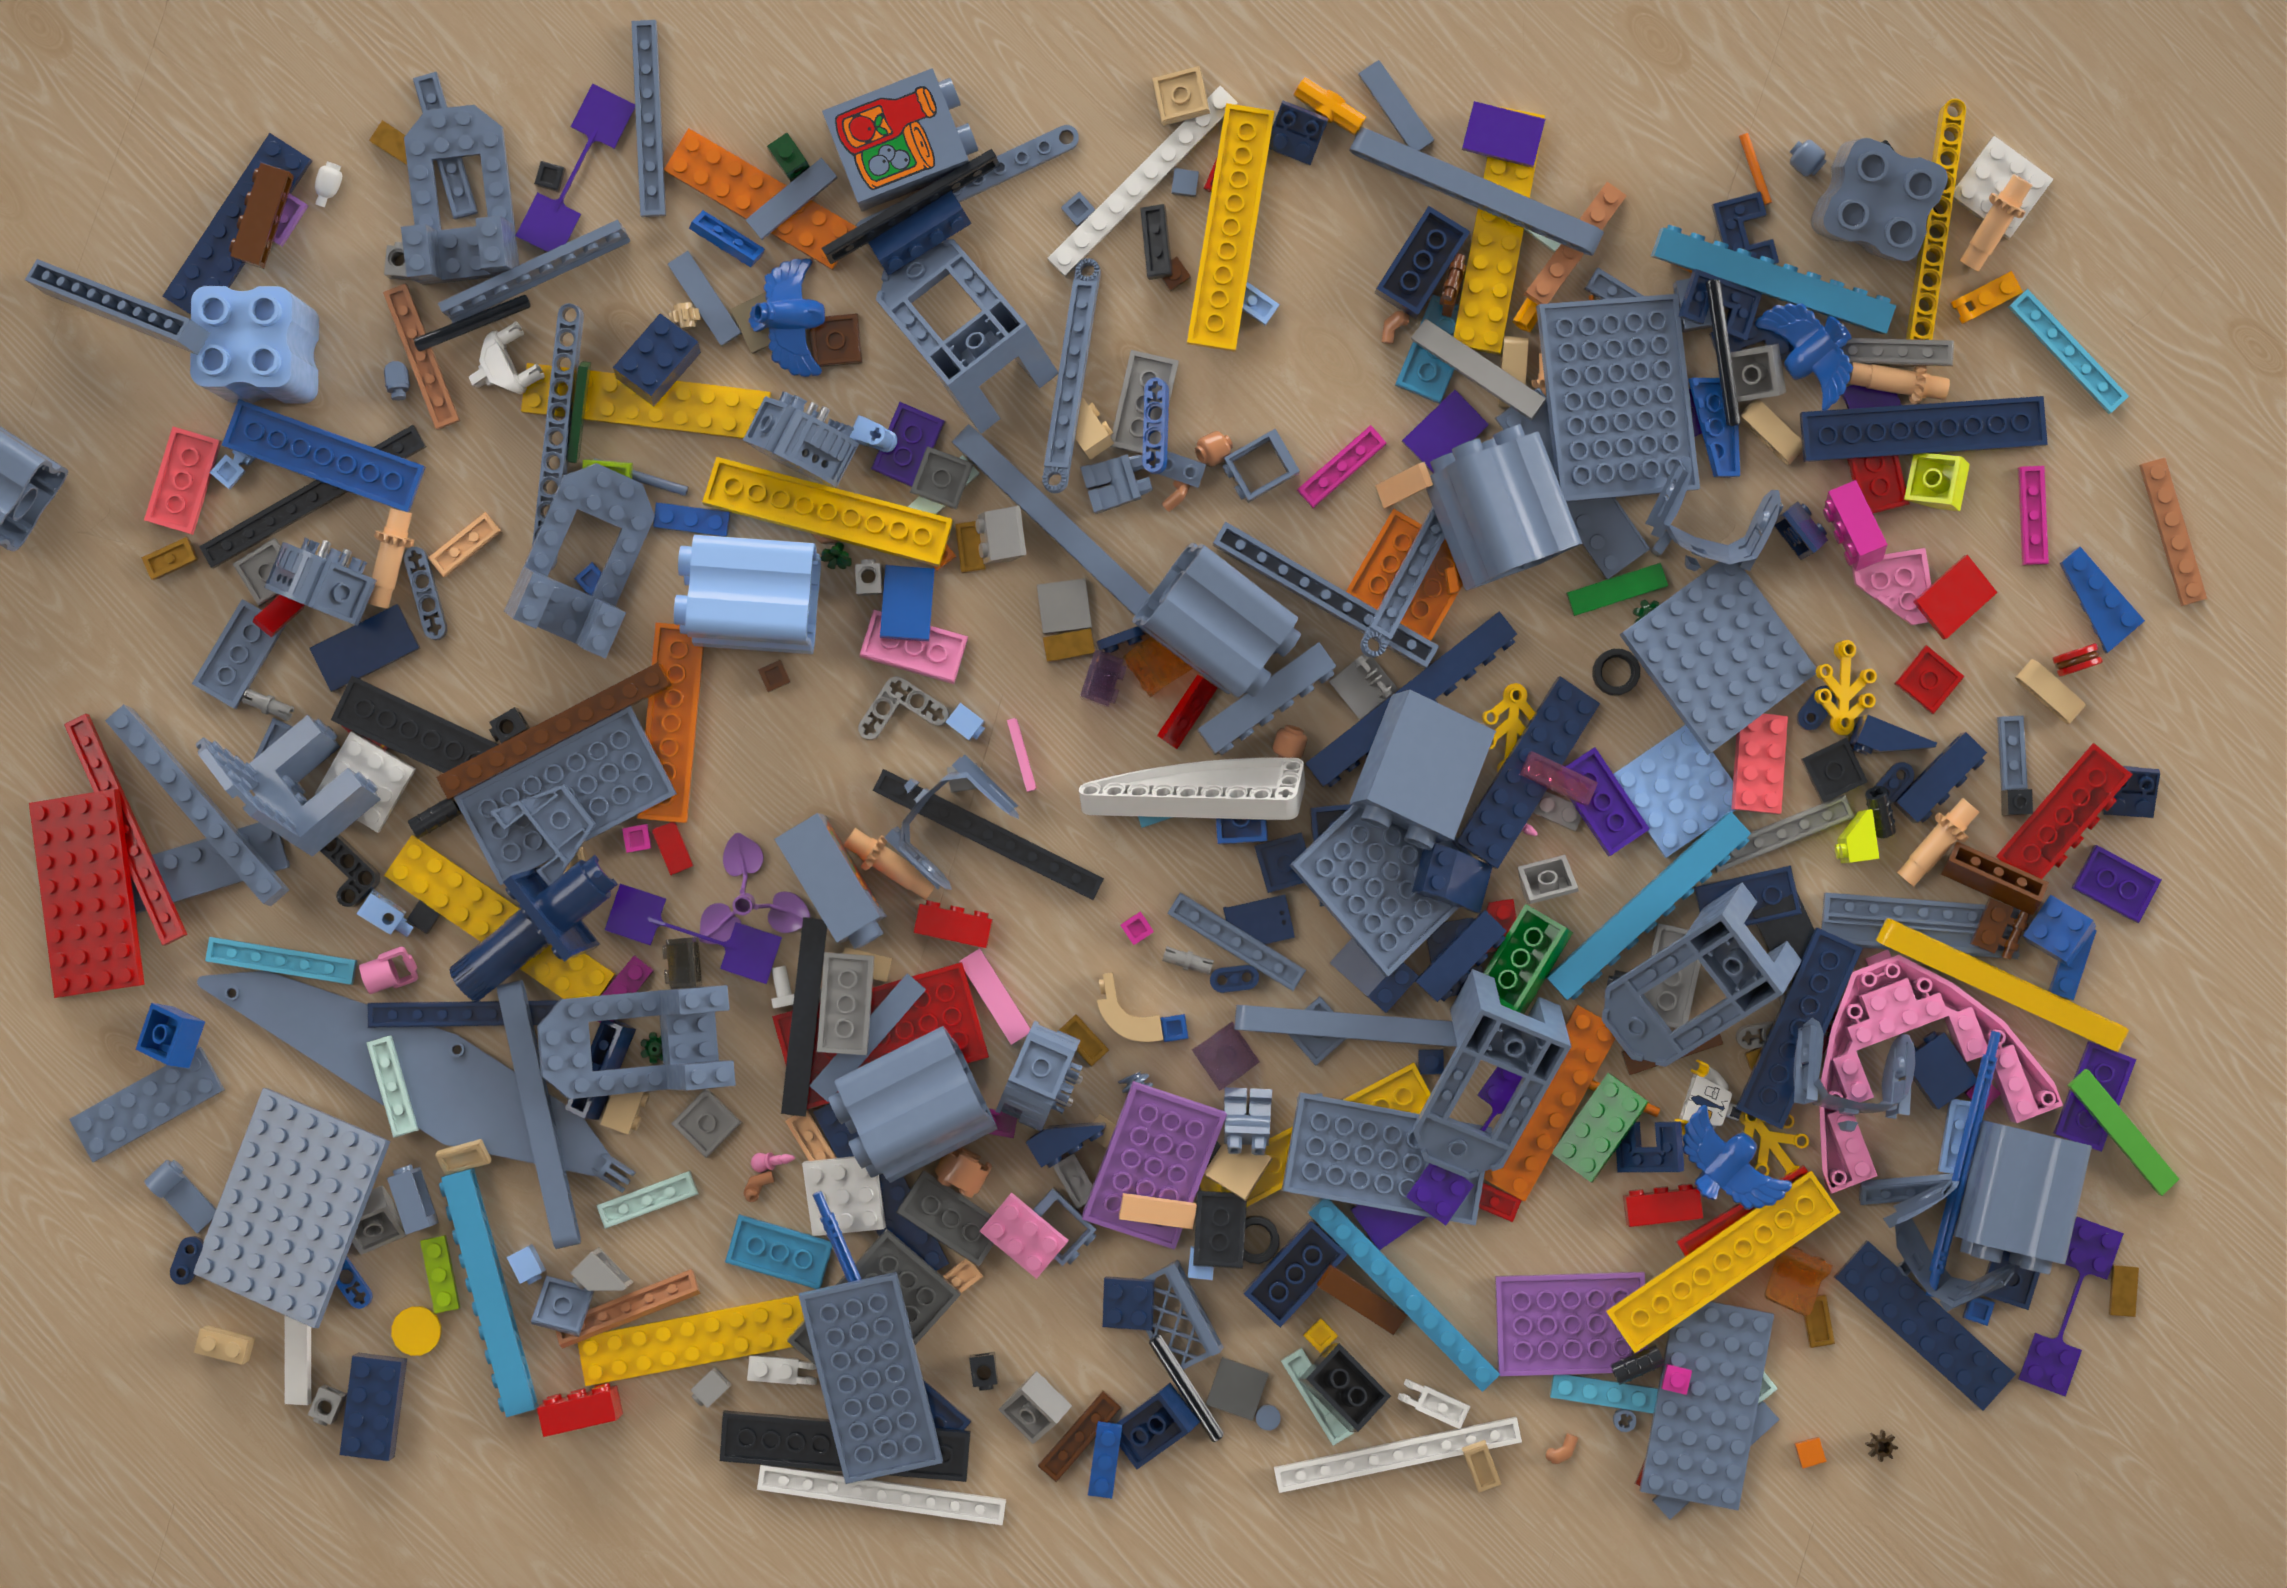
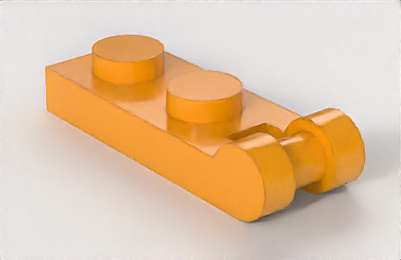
M2010 271L1952 301L1951 305L1953 309H1957L1961 316L1959 320L1961 324H1964L2022 294L2023 291L2013 272ZM1969 301L1974 308L1970 312L1966 306V303Z

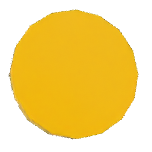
M411 1306L402 1310L395 1317L391 1326V1337L395 1346L401 1352L410 1356H421L430 1352L438 1344L442 1335V1325L438 1316L423 1306Z

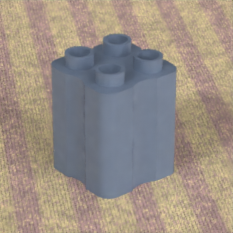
M1871 138L1845 142L1840 146L1832 164L1830 185L1827 191L1818 199L1812 214L1811 226L1813 230L1835 241L1855 242L1863 247L1867 253L1886 260L1908 261L1913 259L1918 254L1926 236L1927 217L1932 208L1939 203L1947 184L1948 176L1946 170L1941 165L1921 157L1907 158L1901 156L1889 145Z
M1521 424L1494 434L1493 439L1481 443L1480 438L1461 444L1453 448L1452 453L1430 462L1434 474L1430 475L1433 485L1426 488V491L1466 591L1540 565L1582 544L1539 432L1525 436Z
M0 426V545L14 552L26 541L40 515L55 497L68 475V469Z
M1195 543L1189 544L1132 620L1135 625L1224 693H1231L1235 697H1240L1246 693L1252 697L1256 696L1271 676V673L1264 668L1272 654L1276 653L1282 657L1286 656L1301 636V633L1294 628L1298 620L1296 615L1204 544L1196 545Z
M944 1026L834 1080L839 1092L828 1097L841 1124L845 1123L851 1134L856 1132L859 1134V1137L849 1141V1146L861 1169L866 1168L871 1178L883 1173L890 1183L998 1129L963 1053Z
M1982 1120L1953 1235L1962 1238L1960 1252L1971 1254V1256L2001 1263L2003 1251H2010L2008 1263L2018 1265L2023 1269L2049 1275L2053 1262L2065 1264L2092 1146Z

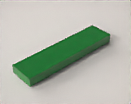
M1660 562L1567 592L1566 594L1573 615L1577 616L1667 587L1668 583Z

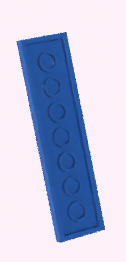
M238 399L222 446L405 512H410L426 468L418 463Z

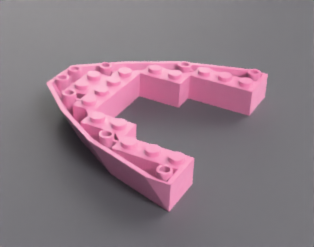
M1896 955L1852 972L1831 1028L1821 1082L1828 1094L1859 1103L1874 1098L1856 1051L1944 1018L1954 1046L1965 1062L1986 1054L1991 1030L2001 1033L1996 1053L1998 1059L1993 1078L1998 1091L2001 1093L2000 1097L2010 1122L2019 1123L2063 1106L2054 1081L2009 1026L1954 983L1901 955ZM1819 1106L1822 1172L1826 1192L1832 1194L1877 1177L1878 1175L1858 1124L1852 1132L1841 1131L1838 1125L1839 1122L1844 1121L1857 1122L1855 1116L1839 1114V1111Z

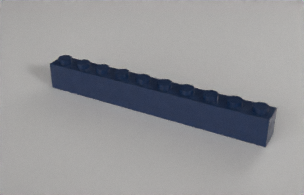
M1497 612L1394 694L1412 690L1437 702L1436 698L1442 693L1448 696L1458 687L1455 683L1461 678L1466 682L1477 672L1474 668L1479 664L1483 663L1486 666L1496 658L1494 653L1498 649L1502 648L1505 651L1515 643L1513 638L1517 635L1516 631L1501 612ZM1391 696L1304 764L1322 787L1326 784L1332 787L1341 780L1340 773L1345 769L1350 773L1361 764L1358 760L1365 754L1368 756Z

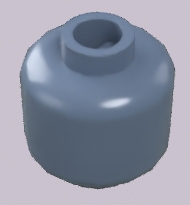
M1806 140L1803 144L1798 141L1790 151L1793 155L1790 159V165L1803 176H1809L1810 174L1815 176L1827 162L1824 159L1826 152L1812 140Z

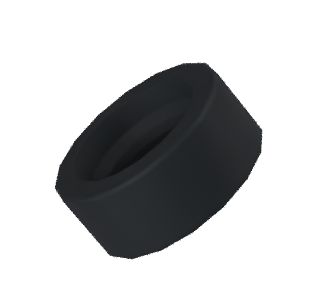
M1613 648L1603 652L1596 659L1592 668V677L1595 685L1602 692L1608 695L1620 696L1631 691L1637 685L1640 678V665L1637 658L1631 652ZM1611 658H1621L1630 666L1631 676L1622 686H1611L1602 676L1603 665Z
M1249 1216L1246 1218L1245 1229L1252 1225H1260L1269 1232L1271 1237L1270 1245L1263 1253L1252 1254L1244 1249L1243 1260L1249 1263L1260 1264L1270 1260L1276 1254L1279 1247V1234L1276 1226L1269 1219L1262 1216Z

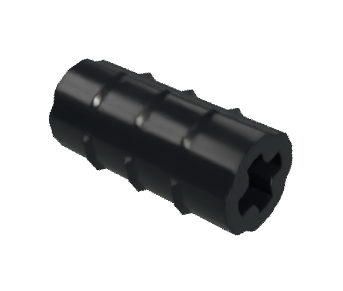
M1882 786L1868 789L1865 792L1866 805L1868 810H1873L1876 837L1884 839L1893 836L1896 833V826L1887 790Z
M446 798L408 820V824L415 836L420 839L445 823L452 821V819L461 815L462 812L454 799Z
M1656 1344L1646 1349L1643 1348L1642 1351L1635 1354L1632 1353V1355L1610 1364L1619 1385L1632 1381V1379L1643 1376L1665 1365Z

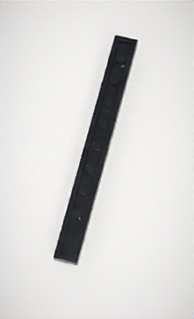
M411 425L373 448L407 459L427 446L416 427ZM315 480L204 543L199 548L210 567L214 569L349 491Z
M883 769L872 791L912 810L917 804L914 799L923 791V788L916 786L911 792L907 793L904 785L908 781ZM935 794L928 799L918 813L1091 900H1094L1104 878Z

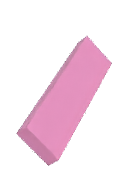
M979 948L960 960L959 963H963L966 974L1010 1044L1012 1045L1028 1035L1030 1031L1029 1025L982 950Z

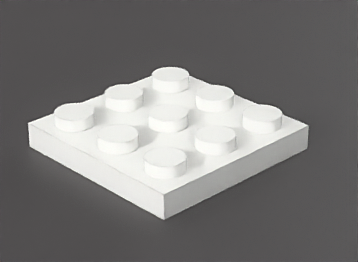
M1993 136L1955 187L1953 200L1983 221L1993 205L1989 200V196L1991 193L1999 195L2013 174L2032 184L2033 186L2020 207L2026 212L2023 218L2014 217L2003 235L2006 239H2010L2053 181V178Z
M351 731L315 795L347 768L355 773L360 771L366 779L369 778L377 786L378 790L376 793L381 800L359 817L357 821L378 833L384 826L416 768L357 732Z
M854 1156L805 1161L802 1163L812 1236L827 1235L820 1220L822 1216L812 1195L818 1191H822L829 1210L834 1212L835 1219L842 1233L886 1228L879 1175L871 1178L866 1168L861 1169Z

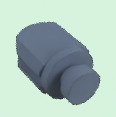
M399 361L390 362L384 368L385 387L387 392L391 393L392 400L406 399L405 392L409 391L410 387L408 369Z

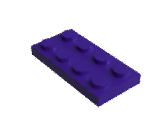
M1596 747L1555 773V778L1608 857L1650 829Z
M2088 1041L2074 1079L2084 1069L2089 1070L2119 1106L2137 1059ZM2069 1090L2053 1134L2074 1142L2091 1145L2092 1149L2102 1152L2108 1134L2075 1094Z

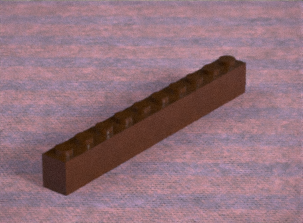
M657 662L436 778L447 799H454V797L672 685L661 664Z

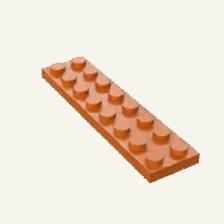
M690 128L686 131L664 168V171L744 219L751 216L787 186ZM810 200L770 234L833 270L838 261L830 264L822 247L855 229L856 226Z
M657 622L655 624L652 665L657 662L661 664L672 686L648 698L645 733L677 794L637 814V819L687 823L704 647L694 646L692 637H688L687 634H680V625Z
M1576 1005L1566 1023L1571 1043L1569 1052L1503 1168L1495 1171L1490 1169L1485 1171L1484 1174L1485 1180L1524 1202L1616 1039L1603 1023L1602 1018L1579 1005Z

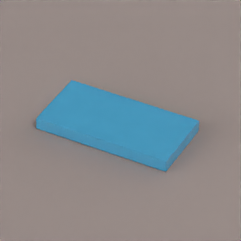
M1433 294L1421 324L1427 319L1453 336L1459 305L1455 304L1451 318L1443 316V306L1439 305L1441 297ZM1413 342L1395 386L1440 404L1455 369Z
M739 1214L725 1263L814 1289H820L833 1247L830 1240Z

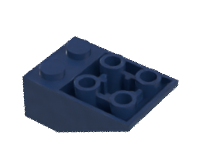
M1089 1122L1049 1125L1041 1132L1028 1138L1025 1143L1041 1168L1045 1165L1051 1168L1063 1159L1061 1155L1067 1151L1071 1155L1084 1146L1083 1141L1089 1138L1092 1142L1102 1136L1106 1123Z

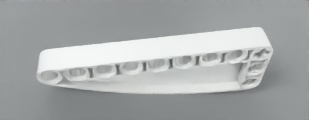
M1299 758L1225 759L1170 765L1116 775L1081 785L1079 787L1081 810L1086 815L1291 820L1299 814L1306 785L1304 762Z

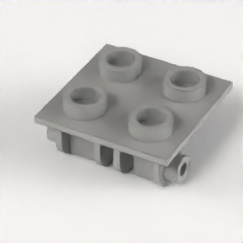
M1365 654L1359 656L1329 681L1359 719L1363 718L1398 689L1374 658L1367 657Z

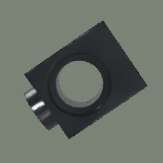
M516 707L489 722L492 726L489 729L492 737L496 742L500 741L501 743L530 729L521 711ZM507 720H511L514 725L512 732L509 734H505L502 729L503 723Z
M2032 789L2001 791L2002 815L2033 814Z
M995 1352L970 1355L969 1361L973 1387H979V1391L994 1389L993 1385L999 1382ZM981 1366H987L991 1370V1375L988 1378H981L977 1373V1369Z

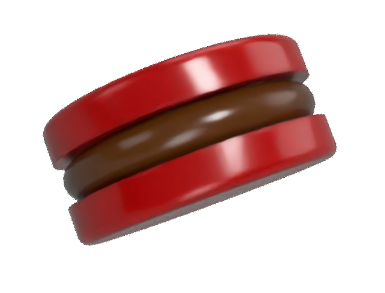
M2097 644L2087 645L2053 657V663L2056 664V669H2058V676L2062 677L2101 664L2103 661L2101 656L2098 657L2099 652L2096 651L2098 650Z

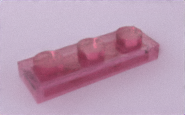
M1533 751L1529 752L1520 775L1585 806L1589 805L1598 782Z

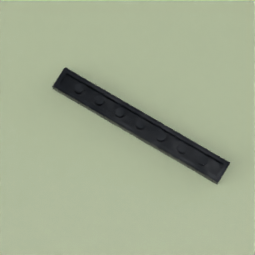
M992 149L988 150L822 247V250L829 263L833 264L859 249L948 192L952 191L955 193L1000 166L996 154Z
M803 917L781 1114L806 1117L827 936V926L823 919Z

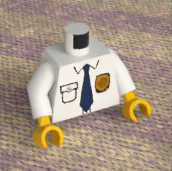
M1698 1059L1696 1062L1699 1063V1068L1696 1071L1691 1069L1693 1077L1679 1119L1674 1120L1681 1121L1682 1135L1686 1134L1685 1125L1689 1123L1691 1115L1696 1113L1702 1105H1706L1708 1108V1115L1713 1129L1716 1126H1722L1725 1117L1738 1121L1742 1112L1736 1109L1737 1105L1730 1103L1732 1093L1728 1091V1083L1716 1070Z

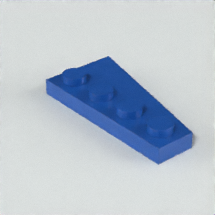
M1689 378L1688 381L1713 476L1739 477V425L1727 426L1720 378Z
M2081 546L2060 562L2073 591L2076 592L2081 602L2080 605L2083 611L2086 612L2095 634L2098 635L2105 654L2111 651L2145 621Z

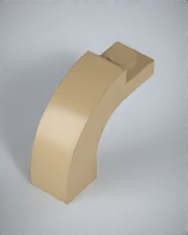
M1113 972L1103 974V979L1099 980L1101 994H1106V998L1097 1000V1003L1106 1023L1115 1032L1130 1040L1139 1042L1163 1040L1160 1015L1135 1017L1126 1013L1117 1000Z

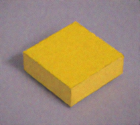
M1321 1317L1303 1334L1319 1353L1338 1337Z

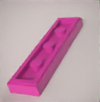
M1370 425L1297 489L1298 493L1314 508L1387 443Z
M2045 466L2018 467L2022 565L2049 564Z

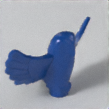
M807 258L784 261L779 267L773 268L771 273L765 275L766 284L764 285V290L767 293L765 296L767 302L757 303L753 306L750 312L751 317L749 318L753 331L760 332L765 328H769L768 337L771 340L769 349L772 351V361L779 363L782 369H788L792 375H800L802 377L818 376L822 373V369L813 359L807 346L805 329L818 327L825 321L824 305L816 300L803 299L802 283L807 270L813 262Z
M1790 303L1785 306L1775 305L1756 320V327L1775 332L1784 337L1793 346L1794 350L1786 358L1784 366L1794 380L1803 379L1811 373L1816 375L1820 382L1823 396L1822 411L1828 410L1832 404H1835L1839 397L1844 394L1846 384L1850 381V373L1853 370L1852 364L1849 363V356L1844 355V351L1841 349L1852 339L1847 328L1835 317L1833 318V316L1827 318L1825 327L1822 326L1820 321L1815 318L1814 312L1807 310L1802 303L1796 306Z
M1706 1105L1700 1106L1697 1112L1691 1115L1689 1123L1685 1125L1686 1134L1683 1136V1153L1688 1155L1690 1162L1696 1163L1697 1168L1702 1170L1699 1177L1695 1180V1185L1703 1197L1706 1196L1708 1199L1715 1200L1719 1189L1722 1188L1726 1191L1727 1195L1732 1196L1735 1203H1741L1746 1210L1752 1207L1762 1208L1764 1205L1773 1206L1776 1201L1784 1198L1785 1193L1791 1189L1792 1183L1787 1180L1774 1179L1763 1175L1749 1164L1757 1150L1756 1142L1749 1135L1742 1132L1725 1142L1714 1131Z

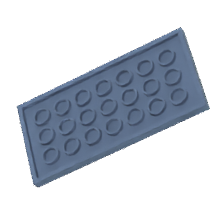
M631 706L454 797L500 885H503V881L509 876L534 869L553 859L557 854L526 815L504 830L491 814V811L566 785L596 823L584 841L586 842L677 794Z
M1299 1092L1282 1191L1434 1218L1406 1197L1429 1164L1424 1161L1413 1132V1125L1419 1114ZM1462 1122L1479 1130L1482 1125ZM1487 1127L1484 1132L1491 1134L1493 1127ZM1485 1171L1479 1173L1477 1177L1465 1178L1474 1186L1450 1221L1476 1226Z
M897 1272L799 1293V1300L845 1484L942 1463L943 1458Z
M1710 1301L1669 1329L1663 1359L1665 1365L1662 1366L1640 1492L1739 1511L1774 1319L1773 1313ZM1666 1364L1692 1370L1687 1395L1661 1388Z

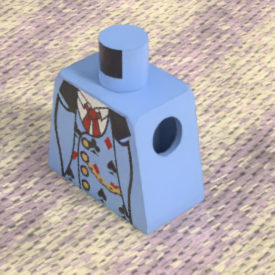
M374 889L357 912V915L390 935L395 929L408 937L415 924L403 917L406 913L403 908ZM391 913L394 916V920H386L384 914Z

